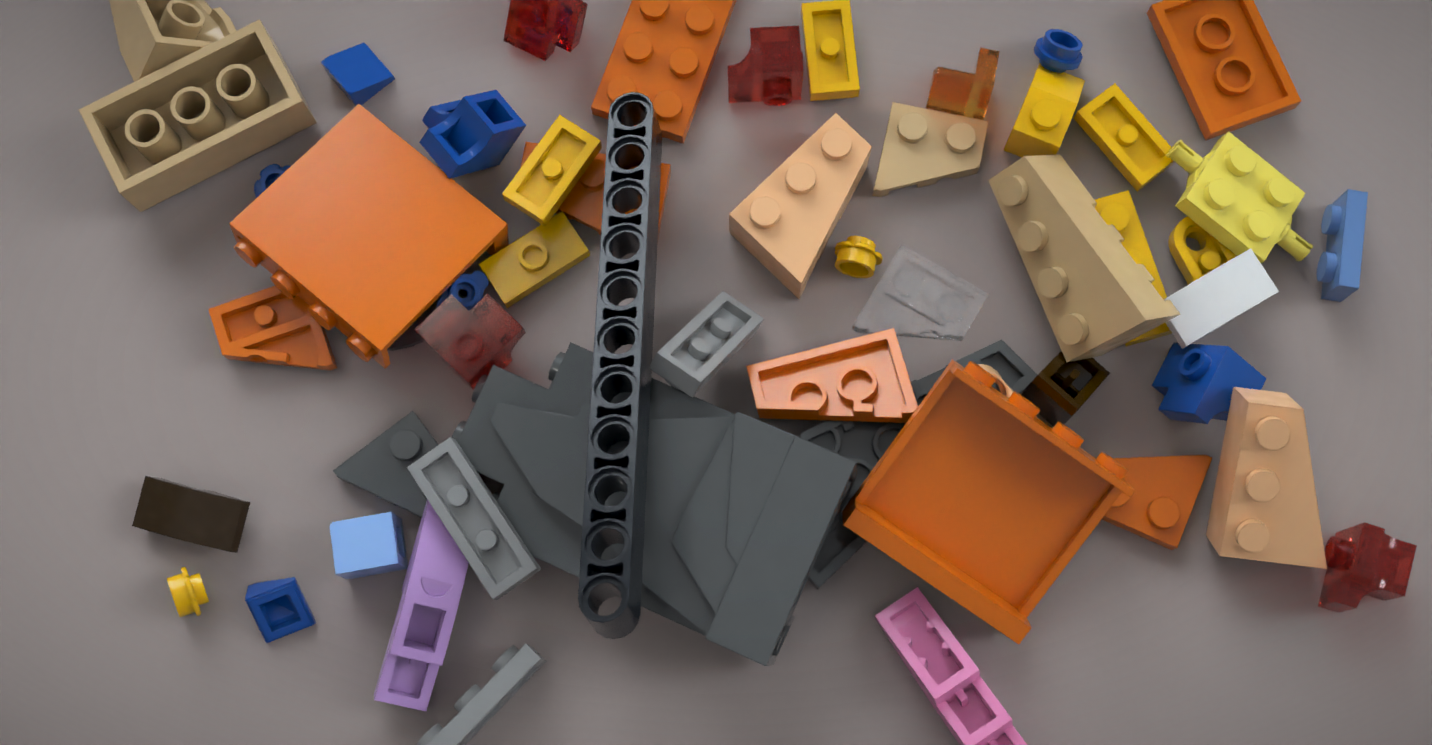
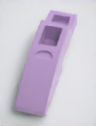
M428 499L403 582L402 597L374 692V700L421 711H427L439 666L443 665L469 564Z

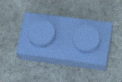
M1347 189L1337 200L1329 204L1324 211L1321 231L1327 235L1326 252H1323L1320 256L1316 274L1317 280L1323 282L1321 299L1342 302L1359 289L1368 192Z

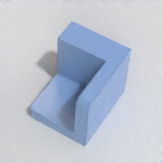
M393 512L335 521L330 524L336 575L345 579H355L408 568L402 519Z

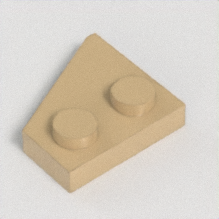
M892 102L872 196H886L891 190L912 185L920 188L936 184L942 178L957 179L977 174L980 168L989 122Z

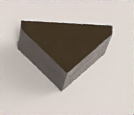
M1060 351L1021 395L1040 409L1038 414L1054 427L1058 421L1065 424L1107 378L1110 372L1094 358L1066 363L1063 353Z

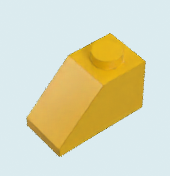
M1039 63L1004 151L1019 157L1057 154L1077 107L1085 80L1065 72L1057 73L1050 71Z

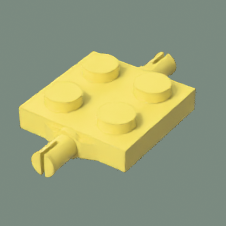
M1228 131L1218 139L1210 153L1203 158L1181 139L1171 147L1166 156L1189 173L1186 190L1175 207L1238 256L1251 248L1260 263H1263L1275 244H1278L1298 262L1310 253L1313 245L1291 229L1292 215L1304 197L1305 192Z

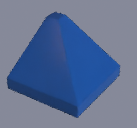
M295 577L258 582L247 587L245 601L266 643L316 624V620Z

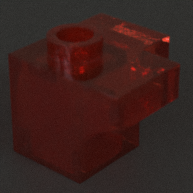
M510 0L503 41L544 61L554 53L556 46L571 53L580 42L588 4L582 0Z
M799 26L750 28L749 53L739 63L727 66L728 103L763 102L768 106H783L791 103L792 100H801L804 69Z
M488 293L470 311L451 294L414 329L440 359L472 391H474L482 375H489L493 365L504 369L513 361L511 352L526 333L524 328Z
M1365 522L1336 532L1335 536L1329 538L1324 548L1327 570L1318 607L1339 613L1357 609L1360 600L1365 595L1383 601L1404 597L1417 545L1393 538L1384 533V528Z

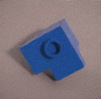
M497 90L465 96L461 100L431 106L422 119L428 130L419 143L448 178L451 179L500 165L526 127V124Z
M1173 343L1151 386L1164 395L1158 410L1169 419L1208 424L1211 419L1227 421L1233 387L1261 390L1267 378L1229 346L1190 344L1182 349L1179 343Z

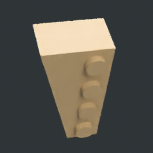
M1060 154L1024 156L988 180L1066 363L1102 356L1180 315L1170 300H1163L1151 284L1155 279L1143 264H1136L1123 247L1121 242L1124 238L1113 224L1107 225L1096 211V201Z

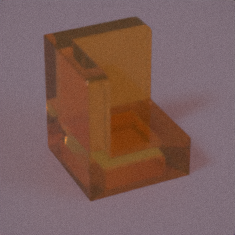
M980 47L973 73L937 67L933 71L926 108L984 120L994 87L1000 51Z

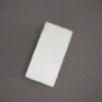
M1250 248L1165 298L1164 300H1170L1180 313L1179 316L1165 323L1183 349L1278 293L1279 290Z

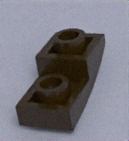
M145 476L132 526L194 544L237 553L250 502L214 491L196 489L158 477Z

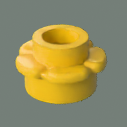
M849 236L846 241L839 242L835 246V255L837 256L835 261L836 269L851 277H872L875 266L880 265L883 258L879 252H875V243L862 236Z
M182 567V573L167 578L179 617L194 612L196 616H200L201 610L199 605L209 602L200 573L189 576L187 568Z

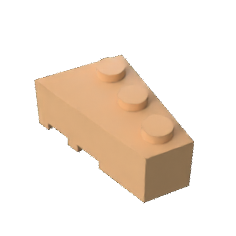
M837 113L826 121L729 213V233L798 299H800L809 277L821 258L829 238L839 219H841L868 166L872 148Z
M1233 387L1206 531L1207 538L1219 556L1327 569L1304 409L1287 393Z

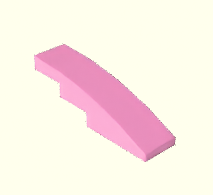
M918 587L875 615V619L959 745H1027L1014 728L1010 715L980 677L978 667Z

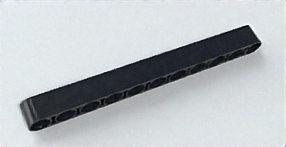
M636 92L626 93L616 98L611 104L608 114L578 590L579 608L598 634L609 639L623 638L630 634L637 626L641 613L652 374L649 366L652 362L662 133L652 102L647 96ZM637 209L632 213L625 214L629 210ZM629 253H636L631 258L621 259ZM635 298L628 305L618 306L625 299ZM623 345H633L625 353L614 354ZM623 392L631 393L623 402L611 403L618 394ZM617 442H629L625 450L620 453L608 454V450ZM627 492L626 497L621 503L611 507L604 506L605 501L613 493ZM617 543L624 544L623 551L619 556L611 560H601L602 553L607 547ZM611 597L622 598L619 608L614 613L606 616L598 615L599 607L605 600Z

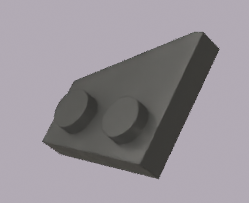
M412 411L334 469L333 472L341 480L349 484L351 483L422 518L427 498L407 467L439 444Z

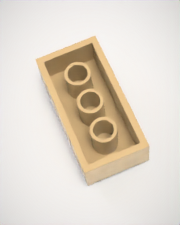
M260 19L79 109L119 193L140 212L317 123L277 45Z

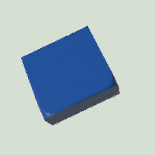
M365 42L330 55L321 61L328 75L355 106L358 104L363 105L395 80L392 73Z

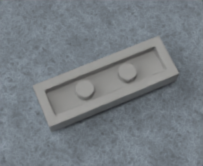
M722 291L656 353L649 369L663 377L672 387L682 390L693 398L756 334L764 318Z
M449 437L407 467L493 600L500 599L541 570L456 439Z
M526 643L520 650L514 645L511 646L491 667L496 672L491 680L482 689L477 684L468 689L454 705L458 714L444 728L439 723L434 725L421 737L416 745H466L541 668L546 660L532 646Z

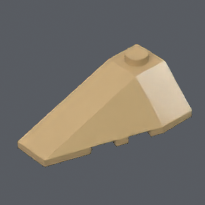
M109 0L120 52L134 82L236 31L231 18L221 7L212 9L205 0Z

